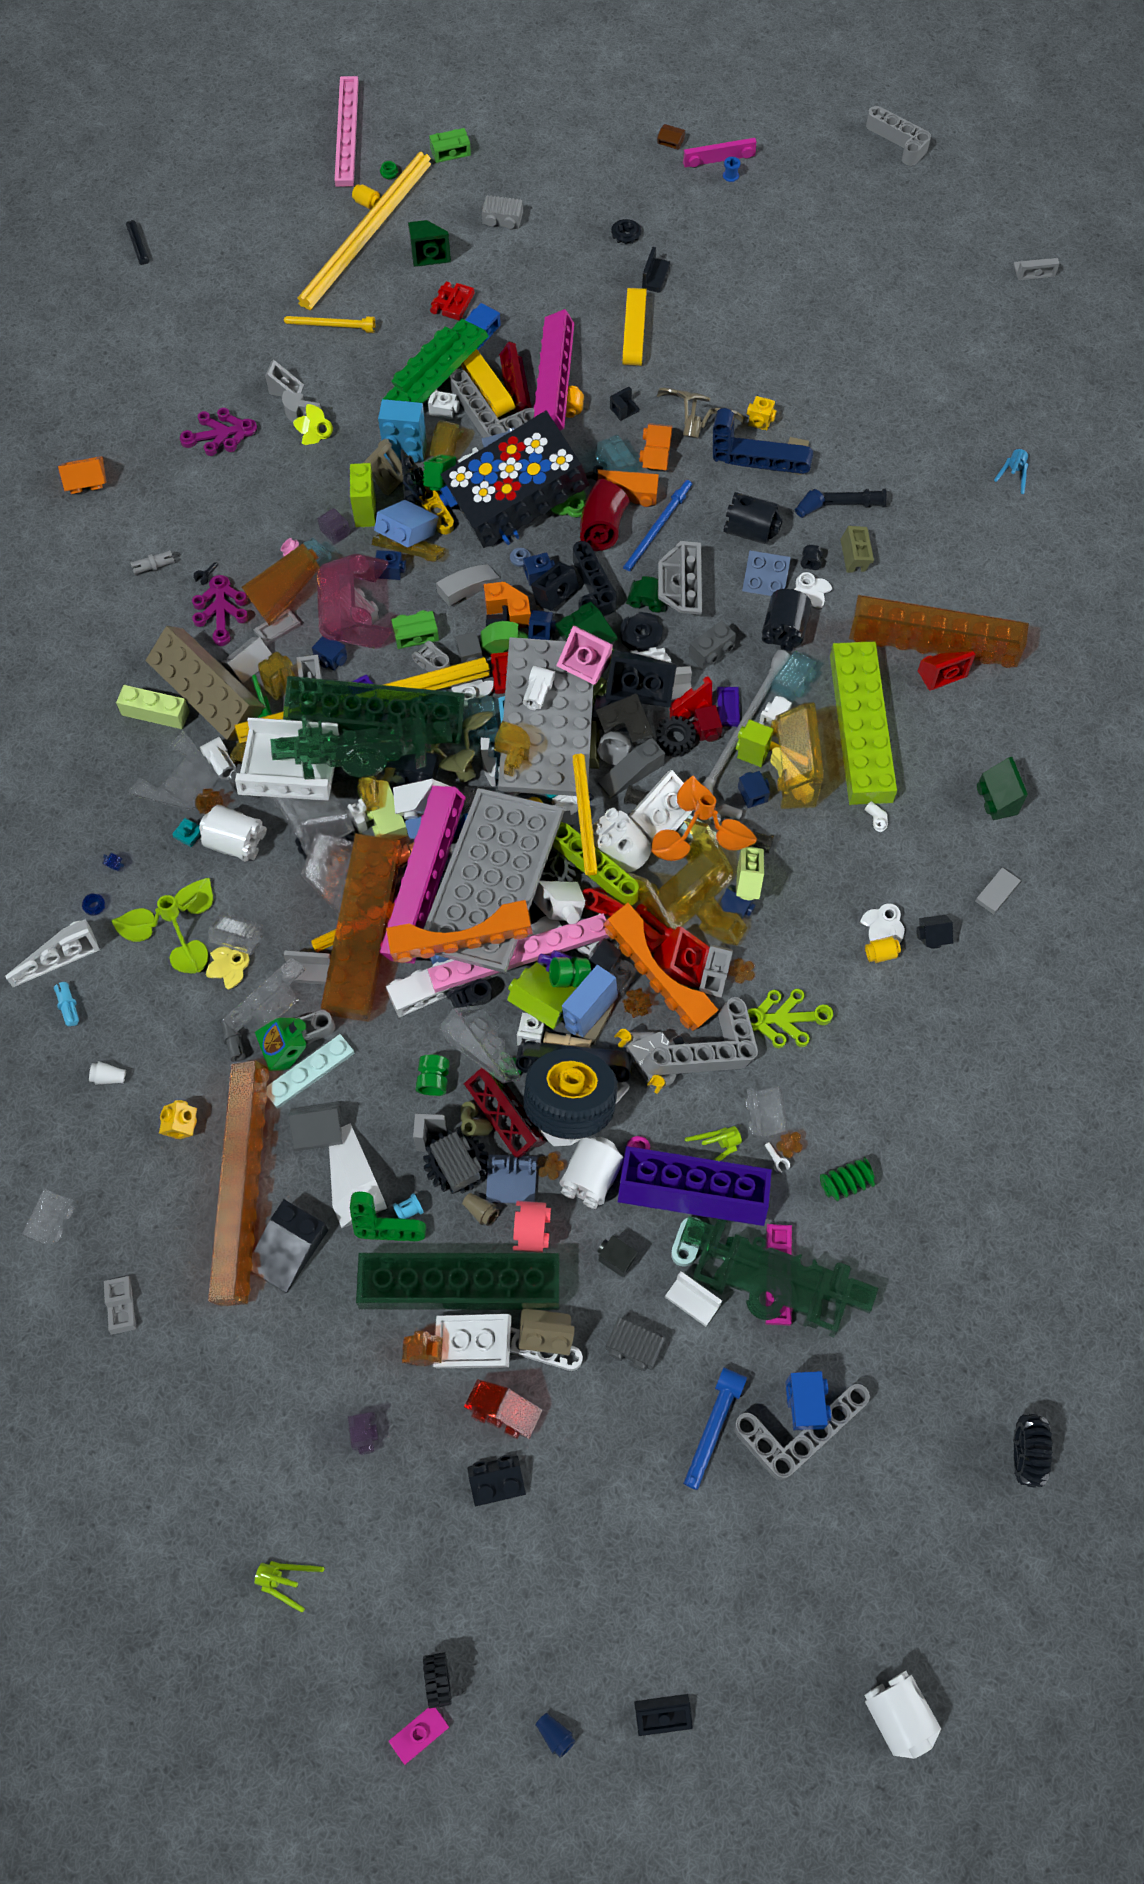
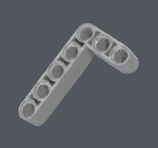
M456 369L450 375L452 393L456 394L457 400L483 438L508 432L510 428L515 427L516 429L534 418V408H527L499 420L464 370Z
M732 997L719 1010L718 1017L724 1037L723 1042L657 1046L644 1058V1070L651 1075H666L745 1068L758 1054L745 1002L738 997Z
M854 1384L830 1405L831 1421H828V1425L824 1429L826 1436L822 1439L814 1435L813 1429L803 1430L783 1448L757 1417L751 1413L739 1415L734 1424V1432L773 1478L780 1481L786 1480L867 1405L870 1399L869 1391L863 1385ZM852 1392H857L861 1395V1404H856L851 1400L850 1394ZM833 1409H839L843 1412V1421H836L833 1418ZM744 1420L749 1421L753 1426V1431L750 1433L743 1432L740 1429V1422ZM762 1440L768 1442L771 1448L770 1452H760L757 1443ZM795 1444H803L807 1448V1455L799 1456L794 1450ZM777 1461H784L788 1465V1473H779L775 1468V1463Z

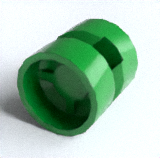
M554 957L549 967L551 985L562 988L569 987L570 985L577 988L591 972L589 960L587 958H572L570 960L568 957Z
M431 1054L421 1056L418 1065V1071L421 1074L417 1076L416 1092L431 1096L445 1095L448 1082L445 1076L449 1073V1059Z

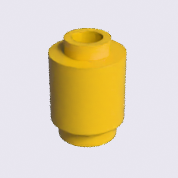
M358 184L352 191V198L356 203L371 210L379 201L380 194L363 184Z
M892 936L872 940L870 944H865V952L869 962L875 961V963L895 959L898 957V953L901 952L899 941L897 939L894 940Z

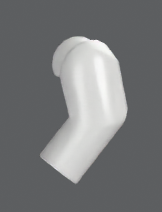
M871 801L866 806L865 811L873 816L874 829L882 832L888 826L887 813Z

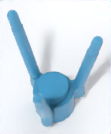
M1022 449L1014 450L1011 458H1007L1006 463L994 481L997 482L1009 466L1012 469V474L1022 470L1021 494H1024L1028 463H1026L1028 459L1027 452Z

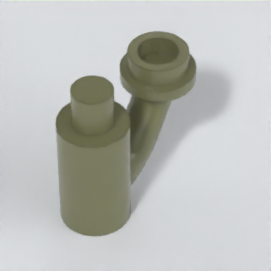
M473 1102L463 1103L460 1110L462 1132L467 1136L488 1135L493 1130V1125L486 1119H473L478 1114V1107Z

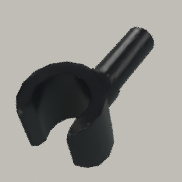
M594 466L593 472L585 473L586 478L598 480V470H603V466Z
M214 562L207 570L196 571L193 578L197 582L200 577H203L200 583L205 585L208 582V576L218 564Z

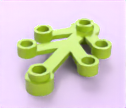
M794 989L790 997L775 1014H766V1012L772 1005H777L780 1002L781 994L777 990H771L767 998L757 1009L751 1008L747 1011L749 1018L755 1017L758 1020L757 1023H751L752 1030H759L772 1041V1045L775 1048H782L785 1046L786 1037L781 1033H776L767 1024H776L794 1038L795 1043L799 1047H805L809 1043V1035L801 1032L791 1023L816 1022L819 1025H827L833 1018V1010L828 1005H819L815 1012L789 1013L804 998L802 990ZM799 993L801 998L795 999L793 994ZM770 995H777L778 1000H771ZM824 1013L827 1019H820L819 1014ZM803 1036L807 1041L801 1043L798 1037ZM775 1038H782L783 1043L777 1044Z

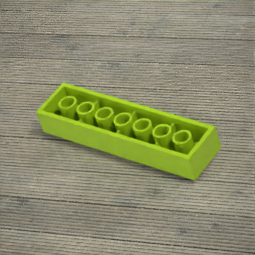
M876 642L833 643L830 662L849 805L869 804L871 801L874 804L893 803L897 787Z

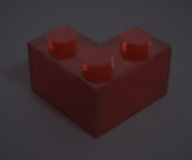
M479 1379L476 1380L464 1405L465 1409L472 1412L471 1418L483 1424L487 1422L499 1429L502 1426L505 1428L504 1433L514 1439H518L519 1436L530 1439L543 1411L511 1389Z

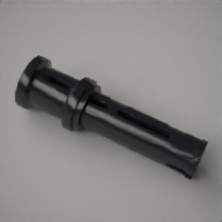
M886 488L882 489V491H869V489H865L863 492H824V506L863 505L869 507V505H881L886 507Z

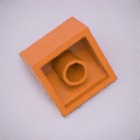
M102 456L66 462L58 466L64 491L70 490L71 494L83 492L82 488L90 487L91 490L103 488L102 484L106 483Z

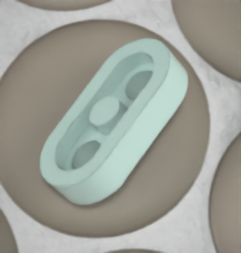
M686 1218L680 1225L671 1252L673 1261L679 1266H689L696 1258L705 1231L702 1221L698 1218ZM689 1228H694L696 1230V1234L689 1235L687 1230ZM682 1250L687 1251L688 1257H680L679 1252Z

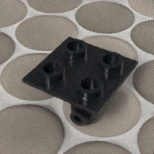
M401 449L405 500L413 504L419 500L425 505L424 472L421 467L414 463L413 458Z

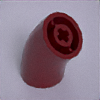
M597 480L585 502L581 515L580 541L588 542L593 551L609 549L617 542L620 520L629 504L627 494L609 480Z

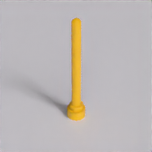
M369 316L362 318V320L284 317V323L362 328L366 333H374L375 330L373 328L376 326L375 317Z

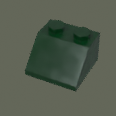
M428 220L408 222L414 267L451 263L448 231Z
M591 601L555 624L563 641H567L573 626L610 644L618 639L600 610Z
M1013 757L1006 758L982 773L977 783V791L980 796L983 795L985 800V811L991 815L993 821L1018 815L1028 795Z

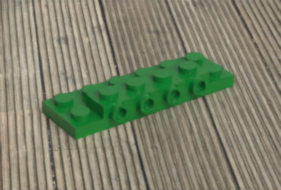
M464 319L457 322L452 329L445 326L442 330H438L434 334V338L429 343L424 344L420 352L415 357L410 358L407 365L401 371H397L394 374L391 382L395 387L383 399L423 403L489 337L487 332Z

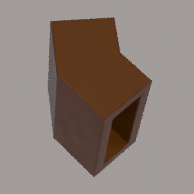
M664 124L659 131L657 144L679 150L684 141L686 130Z

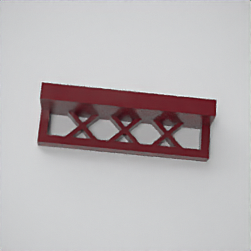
M509 341L499 356L505 389L515 404V409L510 411V415H513L523 409L532 407L522 357L517 354L516 343Z
M482 1066L464 1083L514 1157L519 1159L532 1147H540L546 1142L544 1136L528 1118L525 1109L495 1067ZM479 1078H482L485 1082L484 1093L477 1092L473 1086ZM489 1096L497 1099V1112L489 1109ZM502 1115L508 1116L511 1119L510 1130H504L501 1126ZM515 1134L522 1135L527 1142L520 1150L514 1144Z

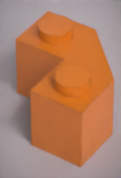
M649 423L648 428H644L643 440H646L644 450H640L639 462L643 463L642 468L667 470L672 425Z
M506 582L484 584L487 615L503 613L502 605H507L509 621L517 623L518 629L529 627L531 613L527 595Z

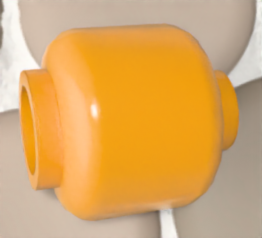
M568 386L565 415L568 418L575 417V415L580 414L583 410L584 395L576 386Z

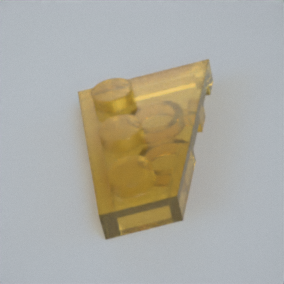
M382 534L374 536L371 544L422 557L427 561H436L442 558L445 552V548L426 541L406 547Z

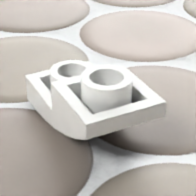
M481 738L483 769L490 785L496 786V779H499L500 766H497V757H494V747H490V738Z

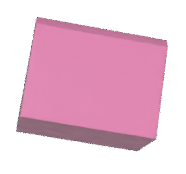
M573 626L556 666L596 685L611 662L613 645Z

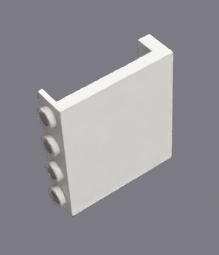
M248 718L249 732L240 773H237L235 778L238 795L329 801L339 742L338 724Z

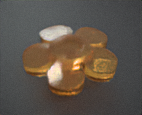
M741 958L736 959L734 966H731L728 970L729 975L735 976V982L739 984L744 983L745 979L751 981L755 976L754 972L751 971L754 968V964L751 961H747L744 964Z
M788 1131L781 1134L783 1141H779L776 1148L778 1151L783 1152L784 1157L791 1158L793 1157V1151L799 1153L802 1150L803 1146L799 1143L801 1135L798 1132H793L792 1134Z
M554 1152L549 1153L548 1159L545 1156H541L537 1161L540 1166H543L538 1169V1175L546 1177L548 1174L550 1180H556L559 1177L557 1171H563L565 1167L564 1162L558 1161V1155Z

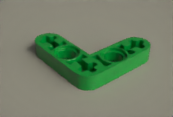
M359 1191L351 1195L349 1208L353 1232L358 1238L393 1241H421L425 1239L426 1224L423 1221L376 1218L374 1198L370 1193Z

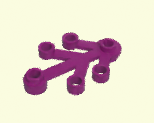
M220 408L217 411L219 420L222 422L227 421L234 425L227 427L211 419L208 412L202 411L198 414L199 423L207 425L214 430L198 433L185 430L180 435V442L183 447L191 448L195 446L197 441L215 438L213 442L204 444L206 455H215L222 443L227 452H233L244 437L252 436L256 432L257 425L252 419L240 420L230 415L227 408ZM235 434L233 438H227L229 435Z
M217 575L210 580V588L202 595L194 596L192 603L195 609L201 610L214 595H216V600L202 613H195L192 616V620L195 626L202 627L216 612L217 629L213 633V640L216 645L225 646L231 639L229 632L225 629V611L235 617L238 623H245L248 620V614L245 609H237L226 601L224 593L234 599L238 606L245 605L248 599L245 592H237L230 587V581L226 576Z

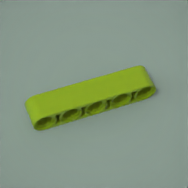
M561 822L553 842V847L585 873L583 851H573L577 848L582 849L581 835L570 825ZM559 835H565L566 837H565V838H558L557 836H559ZM595 847L596 862L599 863L597 865V874L588 877L617 901L624 905L627 903L631 906L634 905L638 900L639 890L636 880ZM614 876L616 877V879L609 880L607 879V877ZM631 890L633 893L625 894L623 891Z

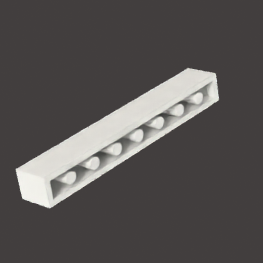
M544 916L531 925L533 934L528 935V937L562 926L559 920H551ZM449 959L445 962H436L435 964H433L432 967L442 965L454 960ZM428 969L417 970L411 976L405 979H396L386 986L388 996L398 1017L446 998V993L455 988L452 987L435 993ZM499 972V973H496V974H493V975H490V976H487V977H484V978H481V979L488 980V979H490V978H493V977H495V976H497V975L502 974V972Z

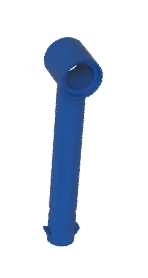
M723 1367L715 1389L719 1390V1394L684 1480V1485L698 1490L733 1398H740L747 1377Z

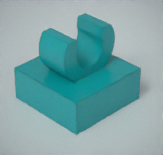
M184 818L172 836L192 847L201 836L200 825Z

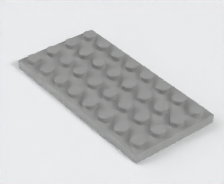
M509 638L498 791L576 796L572 756L580 753L585 756L588 783L593 684L556 666L566 641ZM533 666L555 671L552 687L547 691L541 709L535 711L528 709L523 704V698L529 685V676Z
M478 788L424 930L448 933L472 928L488 919L502 904L526 900L529 911L561 823L564 809ZM510 938L505 939L500 944H491L490 942L481 944L480 947L475 949L466 947L458 949L454 953L441 952L435 955L506 973L518 939Z

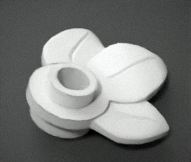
M805 572L797 577L796 588L794 589L806 594L811 599L813 607L822 608L825 602L824 593L830 592L832 587L825 579H817L813 574Z
M480 678L451 686V688L458 696L461 705L471 707L477 704L479 699L491 694L494 682H483Z
M884 904L880 909L868 910L862 916L860 923L870 927V941L892 936L900 944L903 939L904 926L899 921L901 913L896 905ZM891 911L894 916L887 918L885 912Z

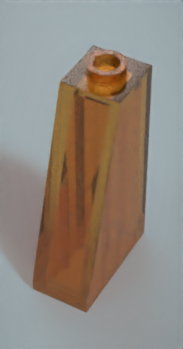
M304 544L295 548L241 587L269 626L278 619L320 569L316 562L319 559L312 548L308 550Z

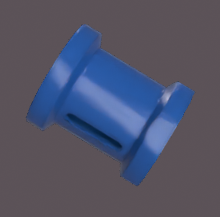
M728 157L724 161L725 172L723 173V178L728 182H734L739 178L738 169L741 163L737 157Z

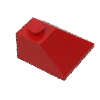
M974 651L927 656L921 660L918 673L928 690L931 691L966 678L976 654Z
M680 926L655 950L653 959L677 983L700 988L710 947Z

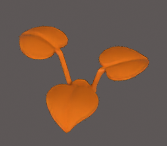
M691 776L684 782L677 794V803L680 808L685 811L695 810L689 826L682 837L674 830L665 829L659 831L653 838L651 851L657 857L668 861H676L686 857L690 851V845L684 840L690 833L697 818L707 820L713 817L715 828L719 830L716 833V840L725 849L740 850L754 844L757 838L745 825L733 819L723 820L720 826L717 818L718 811L714 810L716 798L694 776Z

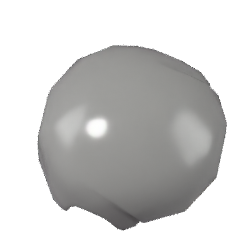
M610 731L600 739L597 753L606 763L617 765L631 752V743L624 734Z

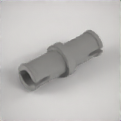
M169 550L154 556L150 554L147 558L130 562V564L134 568V575L148 570L156 571L158 567L174 564L175 562Z

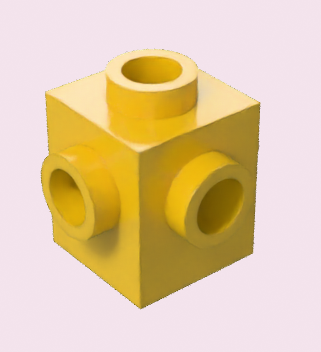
M756 396L753 404L750 403L747 409V415H749L748 426L767 431L770 422H774L777 410H774L775 401Z
M175 1100L174 1103L165 1105L160 1114L159 1134L175 1139L193 1136L194 1127L197 1123V1108L189 1106L188 1102L182 1100Z

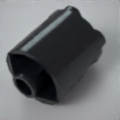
M738 492L734 493L732 498L733 505L729 504L726 513L729 521L726 520L723 532L768 544L769 539L779 534L783 518L778 513L779 504Z
M784 588L773 592L762 629V641L766 644L779 645L781 650L790 652L794 647L801 645L812 607L811 599L801 591Z

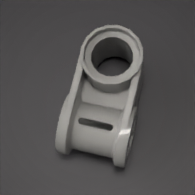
M426 641L423 648L418 652H413L411 655L414 662L428 672L450 666L448 656L431 641Z
M320 1010L303 1017H298L306 1024V1029L302 1032L306 1045L331 1035L335 1030V1023L327 1011ZM328 1021L325 1027H318L320 1022Z

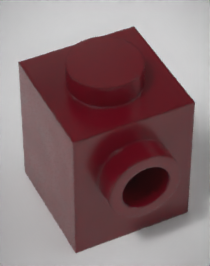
M716 705L695 709L694 722L692 724L694 725L693 729L696 731L695 735L698 734L700 741L712 742L721 737L722 724Z

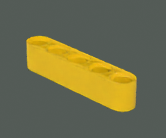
M627 288L622 365L642 366L647 289Z
M476 349L461 366L498 418L514 410L515 404L508 391Z

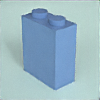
M403 500L377 512L374 531L406 547H410L435 535L439 516L407 500Z
M596 965L562 1005L565 1028L573 1035L579 1034L581 1037H584L618 998L615 976L599 965Z

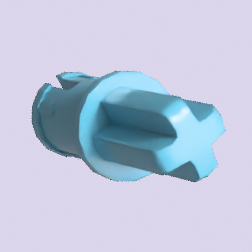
M60 982L61 989H59L57 984L54 986L59 1002L57 1007L62 1011L65 1024L68 1027L76 1026L79 1022L75 1008L76 1000L72 998L69 984L67 982Z

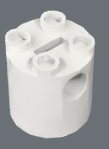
M216 805L209 813L205 814L199 826L201 842L204 847L225 855L238 857L242 861L254 860L259 851L256 846L266 834V827L262 826L260 819L248 817L241 812L222 805Z
M611 808L596 823L592 824L595 847L626 873L637 870L648 860L651 853L650 841L623 811Z
M604 1137L581 1139L569 1161L567 1171L559 1182L560 1186L563 1187L561 1193L572 1199L575 1196L583 1199V1203L593 1209H596L598 1205L604 1204L605 1196L614 1183L624 1162V1158L617 1150L615 1144Z
M904 1671L888 1681L890 1686L886 1689L881 1684L864 1696L867 1699L865 1703L893 1756L914 1759L933 1748L941 1727L913 1676H909L907 1671Z

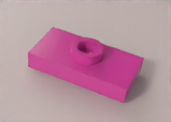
M428 1707L388 1742L403 1764L406 1765L450 1727L437 1708L429 1709Z

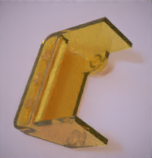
M807 702L775 716V720H771V728L774 729L772 737L779 738L782 776L777 780L778 791H782L780 809L814 808L823 781V764L816 708L814 702Z
M687 818L684 820L687 827L692 819ZM699 821L694 823L690 831L693 839L688 842L690 845V851L686 856L688 864L659 890L648 879L626 872L638 883V900L666 926L673 929L682 927L718 894L733 877V869L709 824Z

